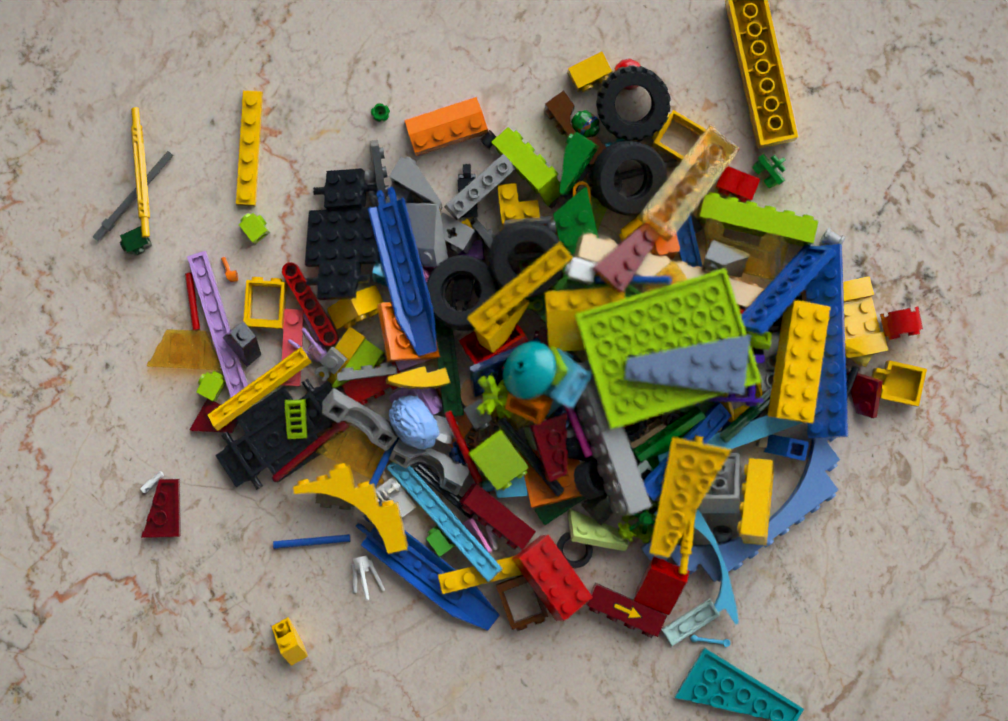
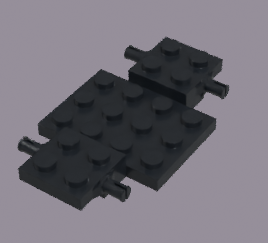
M362 168L326 171L324 187L313 188L314 195L325 196L324 207L326 208L325 210H310L308 216L305 265L307 267H319V273L315 278H306V285H317L318 300L356 299L359 283H370L371 281L369 280L371 279L369 274L361 275V264L380 263V254L368 208L378 206L365 207L366 192L376 191L377 185L376 183H365V171Z
M309 379L301 382L307 390L305 396L300 398L306 399L307 438H287L285 400L294 399L285 386L236 417L246 435L238 440H233L228 431L221 436L227 445L224 450L215 455L235 487L240 486L244 482L251 481L256 490L260 489L263 485L257 476L261 471L268 467L272 475L276 474L318 439L317 434L333 426L334 420L324 415L322 409L323 400L333 389L329 381L315 388ZM300 405L291 406V410L300 409ZM301 413L291 414V418L301 417ZM291 421V425H302V421ZM292 429V433H302V429ZM341 431L340 434L337 432L335 435L336 437L342 435L344 432ZM322 444L278 482L326 452L325 446Z

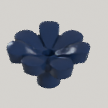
M453 442V448L449 452V457L454 462L465 465L466 462L457 442Z

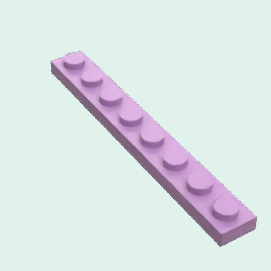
M202 251L187 256L229 394L230 397H233L248 386L240 358L222 338L231 328L207 251Z

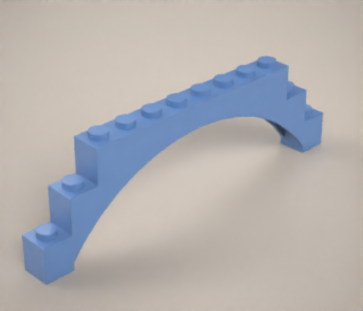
M836 438L811 439L808 460L796 488L781 508L769 518L767 546L743 543L742 537L717 543L728 572L731 569L735 571L743 565L742 561L746 558L751 559L759 553L758 549L771 545L774 542L773 538L777 535L782 536L790 530L788 527L794 523L796 525L805 519L804 515L808 512L814 513L821 507L819 504L825 500L828 502L836 496L835 492L838 491V488L825 472L826 470L829 472L838 466L837 462L840 460L827 442V440L831 442ZM652 539L649 543L640 547L650 561L655 556L669 562L668 557L649 553ZM680 544L676 545L670 555L677 566H680L681 553H679ZM692 545L687 569L689 575L694 573L700 564L712 581L718 580L720 582L721 568L713 545Z

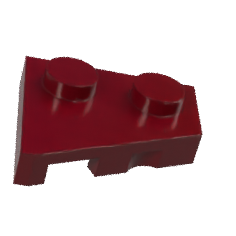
M860 373L857 374L851 389L857 414L869 418L877 417L882 380Z
M207 398L189 430L219 433L228 431V433H233L238 425V421L235 418L217 431L212 425L208 414L221 404Z

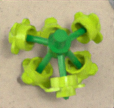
M649 498L651 507L643 509L642 513L639 514L638 511L633 514L623 515L622 520L626 523L623 525L621 522L618 523L620 528L618 533L621 538L633 542L632 537L634 536L640 538L645 544L649 543L654 532V528L650 524L655 525L656 523L653 518H657L654 511L659 508L660 501H653ZM638 517V522L632 526L628 523L629 520H634Z

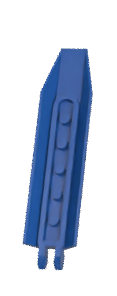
M390 187L388 188L390 202L386 203L384 193L381 190L377 191L376 195L379 206L368 208L396 320L418 356L437 351L434 312L404 197L397 200L394 188Z
M364 514V519L367 522L373 524V522L367 517V515ZM357 523L356 527L367 535L361 543L362 547L451 616L485 630H489L500 616L477 586L442 594L438 574L456 569L407 531H405L408 543L407 550L388 554L383 538L376 526L374 525L370 532L364 525Z

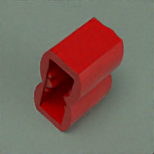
M724 165L715 188L718 189V193L721 195L729 196L731 194L739 199V202L746 203V201H752L760 179Z

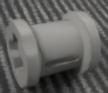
M828 227L820 243L842 245L845 236L832 232L831 228Z

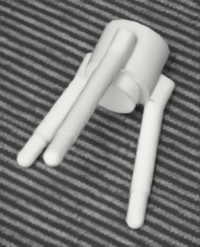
M368 555L354 558V564H351L353 569V592L357 593L358 572L361 575L365 599L369 600L364 573L369 571L368 567H370L380 589L385 591L372 559L368 560Z

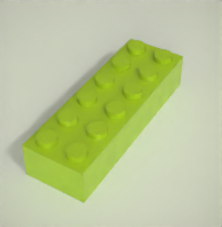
M708 192V195L705 194L700 199L696 216L700 223L802 247L814 243L819 221L814 220V217L811 215L803 214L801 217L795 215L793 211L784 210L780 212L776 211V208L772 206L758 207L755 202L746 201V203L738 202L739 199L727 197V199L720 198L719 194Z

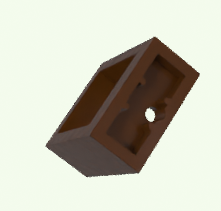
M523 574L496 584L511 629H516L517 631L528 628L527 624L533 622L535 625L546 621L545 618L548 617L545 605L535 593L541 612L514 621L504 591L528 583Z

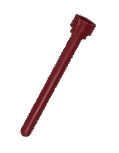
M334 421L330 429L274 474L272 480L278 482L334 434L348 429L349 425L346 421L339 423Z

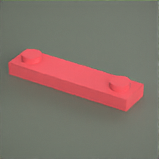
M284 309L282 360L297 350L288 343L289 339L303 348V310ZM301 371L281 385L301 386Z

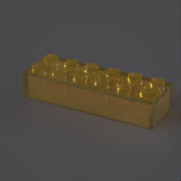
M709 125L642 210L637 219L642 223L647 222L660 234L662 239L668 242L739 152L740 148Z

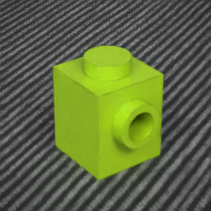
M248 213L240 219L241 223L238 224L255 245L270 233L265 227L267 222L264 218L254 213L251 215Z
M216 371L202 374L198 381L199 387L196 393L212 401H217L226 384V381L222 379L224 375Z

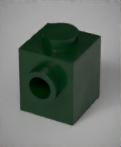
M141 226L120 235L122 239L120 245L123 251H127L131 255H140L145 252L146 248L153 246L149 237H142Z

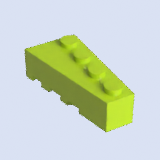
M507 127L491 143L501 156L504 154L516 167L515 171L523 180L527 179L526 181L536 194L539 193L543 202L549 206L561 195V183L557 178L558 172L552 166L548 167L546 165L547 162L542 155L534 153L535 149L529 142L525 144L522 141L523 137L517 130L513 132Z

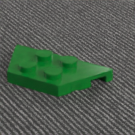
M584 187L553 213L559 241L570 254H575L578 238L583 234H594L599 239L587 187Z

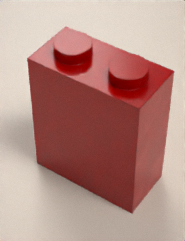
M653 556L636 589L634 601L670 615L687 584L689 571L687 570V574L679 573L680 566Z

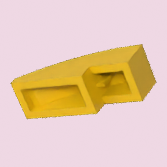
M350 326L335 347L347 360L335 374L331 373L327 379L332 384L338 378L337 373L342 372V369L348 364L364 339H367ZM320 371L319 375L324 378V372Z
M425 366L387 377L385 380L386 384L408 389H430L446 386L450 383L446 368L427 373Z

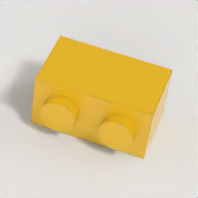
M601 51L569 67L567 73L577 92L581 90L586 92L593 88V84L597 82L601 84L603 80H606L612 69Z

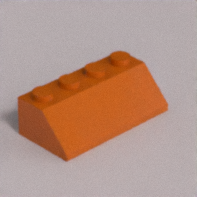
M477 97L404 120L416 157L488 133V127Z

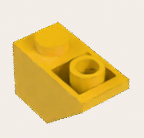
M288 617L271 626L280 653L291 666L308 657L305 646Z

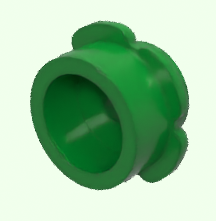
M378 103L372 108L371 115L375 121H386L389 118L390 110L388 106Z

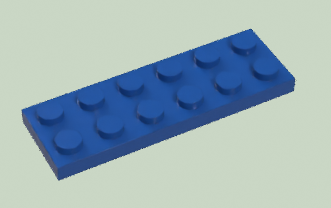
M804 245L741 314L745 330L758 334L766 332L769 326L781 316V313L792 304L797 295L805 289L806 285L829 263V260L835 254L832 248Z

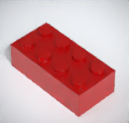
M549 534L539 536L512 558V561L555 621H566L593 598Z

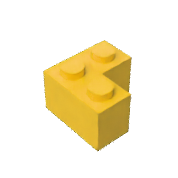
M517 183L497 185L502 226H504L505 220L540 217L538 200L519 202Z
M376 285L357 291L356 299H341L327 308L336 329L342 327L348 329L349 326L356 325L355 321L357 323L366 319V315L373 317L379 314L377 305L384 303Z

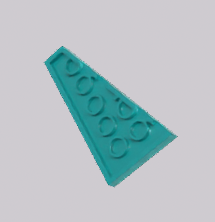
M705 647L674 696L677 699L770 719L771 721H798L804 711V708Z

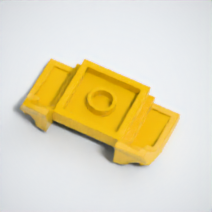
M870 276L843 282L846 358L888 351L884 332L880 331L872 300L874 292Z

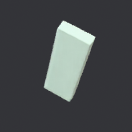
M709 598L661 630L671 646L719 617L720 613Z

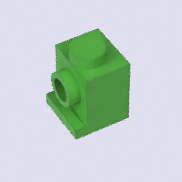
M437 525L427 532L429 536L426 539L439 557L455 546L453 542L450 543L448 541L450 539Z

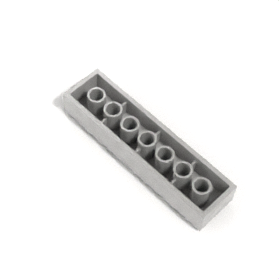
M589 360L578 363L581 368L592 373ZM592 375L576 401L579 409L578 416L584 423V433L587 439L590 440L591 452L597 460V469L600 476L603 477L605 483L604 490L610 497V506L613 513L616 514V517L633 514L651 507L623 425L610 429L597 385Z

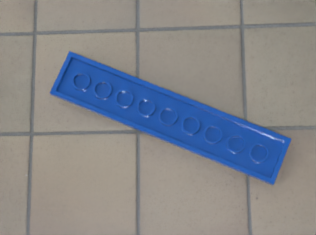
M833 244L818 246L832 248L835 254L804 289L806 290V302L830 307L813 423H807L809 439L848 437L842 245Z

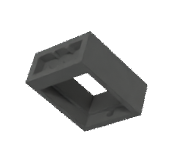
M551 216L504 221V228L520 220H532L541 224L546 223L547 227L556 233L555 221H551ZM514 246L509 253L508 262L539 259L544 255V251L516 253Z

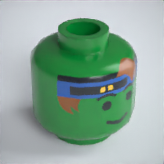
M588 110L578 111L571 120L574 131L585 137H595L600 130L599 119Z

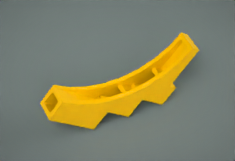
M345 463L333 465L334 468L329 470L330 477L325 474L317 476L315 481L310 482L309 479L297 481V485L293 486L294 494H328L353 504L365 513L376 526L383 538L388 554L407 550L408 543L399 503L387 500L381 502L382 505L379 506L375 484H369V481L358 483V487H355L350 465L345 466Z

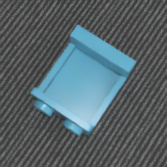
M557 349L568 373L557 386L551 384L547 391L557 402L573 408L593 374L581 368L573 360L571 354Z

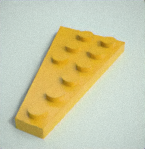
M676 437L672 438L649 553L670 557L732 451L731 449Z

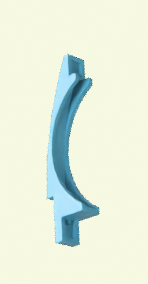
M697 509L694 528L699 530L713 545L721 568L720 590L714 606L718 612L726 609L736 625L739 623L737 607L726 565L712 532L701 512Z

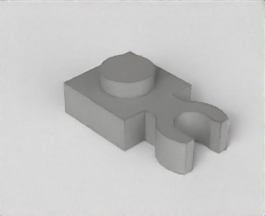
M332 347L321 359L320 363L322 366L318 367L314 374L317 375L320 371L324 372L325 377L322 379L324 382L330 377L331 373L335 374L341 368L347 358L336 348Z

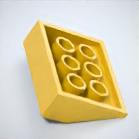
M611 287L545 292L549 348L553 346L563 351L585 350L575 314L625 299V292L623 291V293L618 294Z

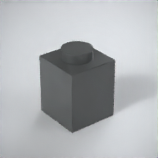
M481 399L464 408V411L473 427L483 430L491 425L489 421L492 418L486 411L483 415H480L477 411V407L483 403Z

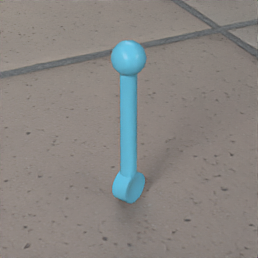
M692 635L690 638L692 642L723 644L725 647L731 644L728 639L716 640L701 638L696 635Z

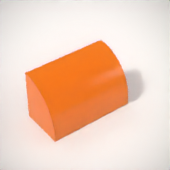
M509 392L505 409L539 425L547 416L553 398L541 394L536 398L526 400L517 398Z

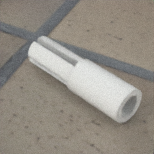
M159 471L140 488L141 491L146 494L164 476L163 472Z

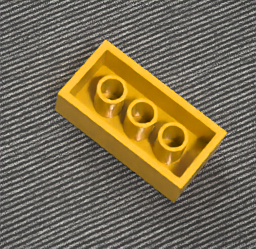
M749 458V463L745 464L744 467L746 483L742 485L744 502L741 501L740 503L742 521L739 520L738 522L739 537H742L743 543L767 546L774 480L773 460Z

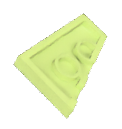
M572 509L569 510L568 521L571 541L621 551L627 550L628 541L621 538L618 533L619 529Z

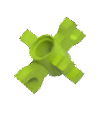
M482 376L478 383L485 391L483 394L484 402L477 407L479 414L483 415L485 411L487 414H491L495 407L499 418H503L505 414L507 418L511 417L514 413L505 409L509 391L505 387L504 380H501L497 387L493 376H489L487 379L485 376Z

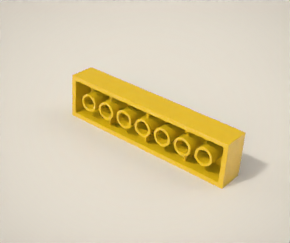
M725 0L757 149L793 142L798 138V133L768 0Z

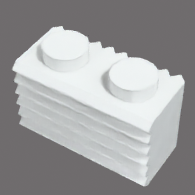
M573 258L572 262L567 263L564 275H568L567 279L572 280V282L575 280V282L579 281V283L587 284L588 286L592 282L594 271L590 268L595 263Z

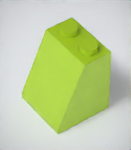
M499 430L469 453L497 491L500 488L504 491L512 485V479L515 477L520 479L528 473L526 469L529 466L502 430Z

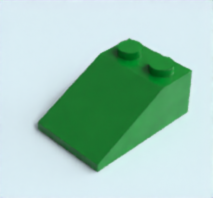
M577 132L574 135L571 133L565 142L567 146L564 152L560 193L563 195L570 193L600 147Z

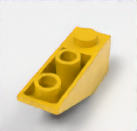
M523 298L482 333L475 329L479 343L494 353L507 341L528 307L529 301Z

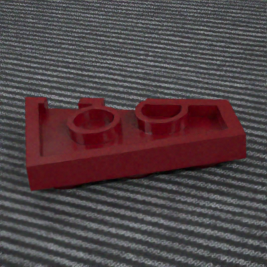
M565 412L543 420L539 425H530L545 476L549 482L567 475V413Z
M159 479L141 538L181 536L180 479Z

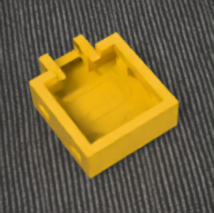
M890 360L885 362L884 369L873 368L872 377L883 381L880 399L915 407L919 406L927 369Z

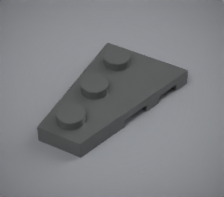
M373 140L370 142L378 191L381 190L385 195V199H387L389 185L384 183V178H387L386 166L382 167L381 159H385L383 147L379 148L378 140Z

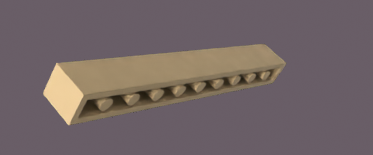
M586 233L578 238L574 258L597 264L606 254L615 249L618 244H615L613 240H601L594 234ZM649 252L634 276H671V284H653L665 287L710 272L705 271L706 269L702 267L687 266L686 262H674L669 260V257L662 255L654 256ZM729 278L739 309L746 310L764 290V288H760L756 283H744L739 278Z

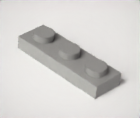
M392 363L380 364V368H373L372 365L361 366V370L353 371V367L343 368L342 372L337 373L338 381L397 374V366H392Z

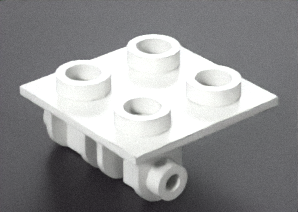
M394 476L376 489L379 506L382 505L381 502L393 500V503L398 502L401 517H404L417 507Z

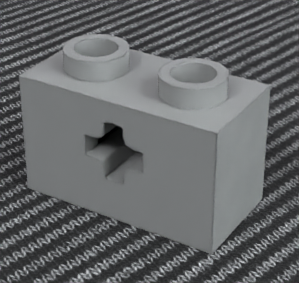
M442 213L441 220L445 243L452 245L451 249L459 254L461 252L468 254L479 234L474 229ZM452 233H454V234L457 233V236L454 237V236H451V234H452Z

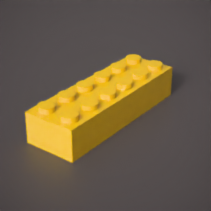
M793 300L792 304L783 311L768 417L813 423L830 313L829 306Z

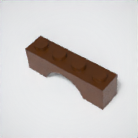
M563 90L545 103L546 110L544 112L550 120L553 119L557 125L555 127L561 135L565 134L568 138L571 133L575 134L570 122V116L575 105ZM598 136L588 138L600 146L589 162V168L594 165L597 156L606 149Z

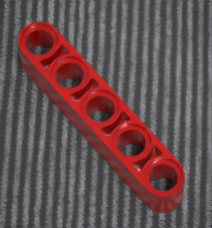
M293 262L284 264L282 274L320 341L326 346H335L339 341V335L311 286L306 285L307 280L302 270ZM289 267L296 268L294 276L287 275ZM300 283H304L306 286L303 293H298L296 290L297 285ZM308 300L315 301V307L311 310L306 308ZM318 316H323L325 319L322 326H317L315 323ZM329 332L334 334V340L331 343L325 341V335Z

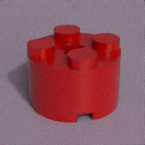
M915 307L913 312H911V308L888 312L887 317L884 316V313L880 314L885 337L888 336L889 340L900 338V334L908 333V336L918 335L920 330L923 329L919 307Z

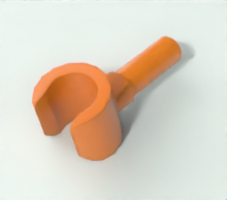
M222 257L221 260L225 267L226 278L230 282L238 281L237 270L231 271L226 257Z

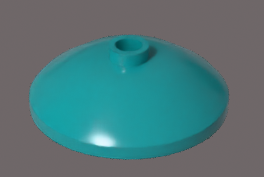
M527 342L518 346L509 355L504 366L503 380L507 390L513 396L526 400L536 398L544 393L551 385L555 376L556 360L554 354L547 346L539 342Z

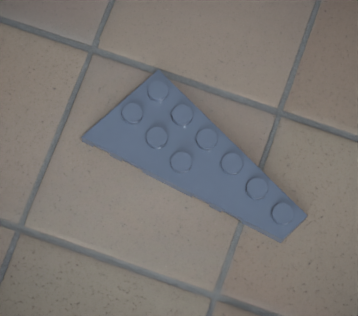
M750 335L628 358L626 360L624 379L742 395L744 394Z

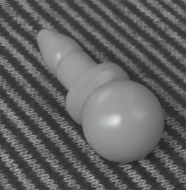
M365 170L364 180L366 184L375 183L376 176L371 170ZM368 191L373 206H377L376 191Z

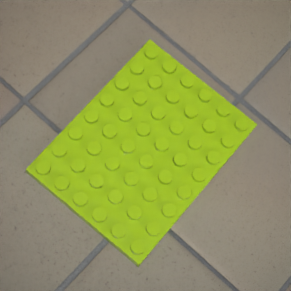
M726 268L575 314L610 429L726 393L624 379L626 360L628 358L747 336ZM750 343L745 387L762 382Z

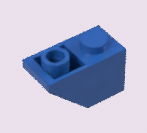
M771 434L768 436L767 448L764 447L763 452L805 461L809 442Z

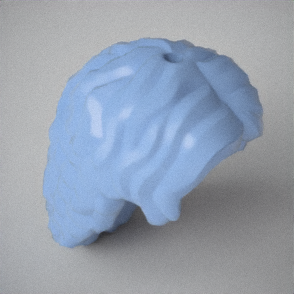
M411 395L402 396L393 402L391 409H389L391 426L400 440L418 449H427L434 446L439 436V427L424 402L418 396Z

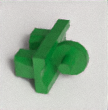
M762 154L758 157V161L752 168L758 175L767 169L771 175L763 181L770 189L785 181L776 168L778 167L783 173L786 168L782 163L786 159L783 157L779 160L776 155H773L770 158L775 163L773 165L768 157Z

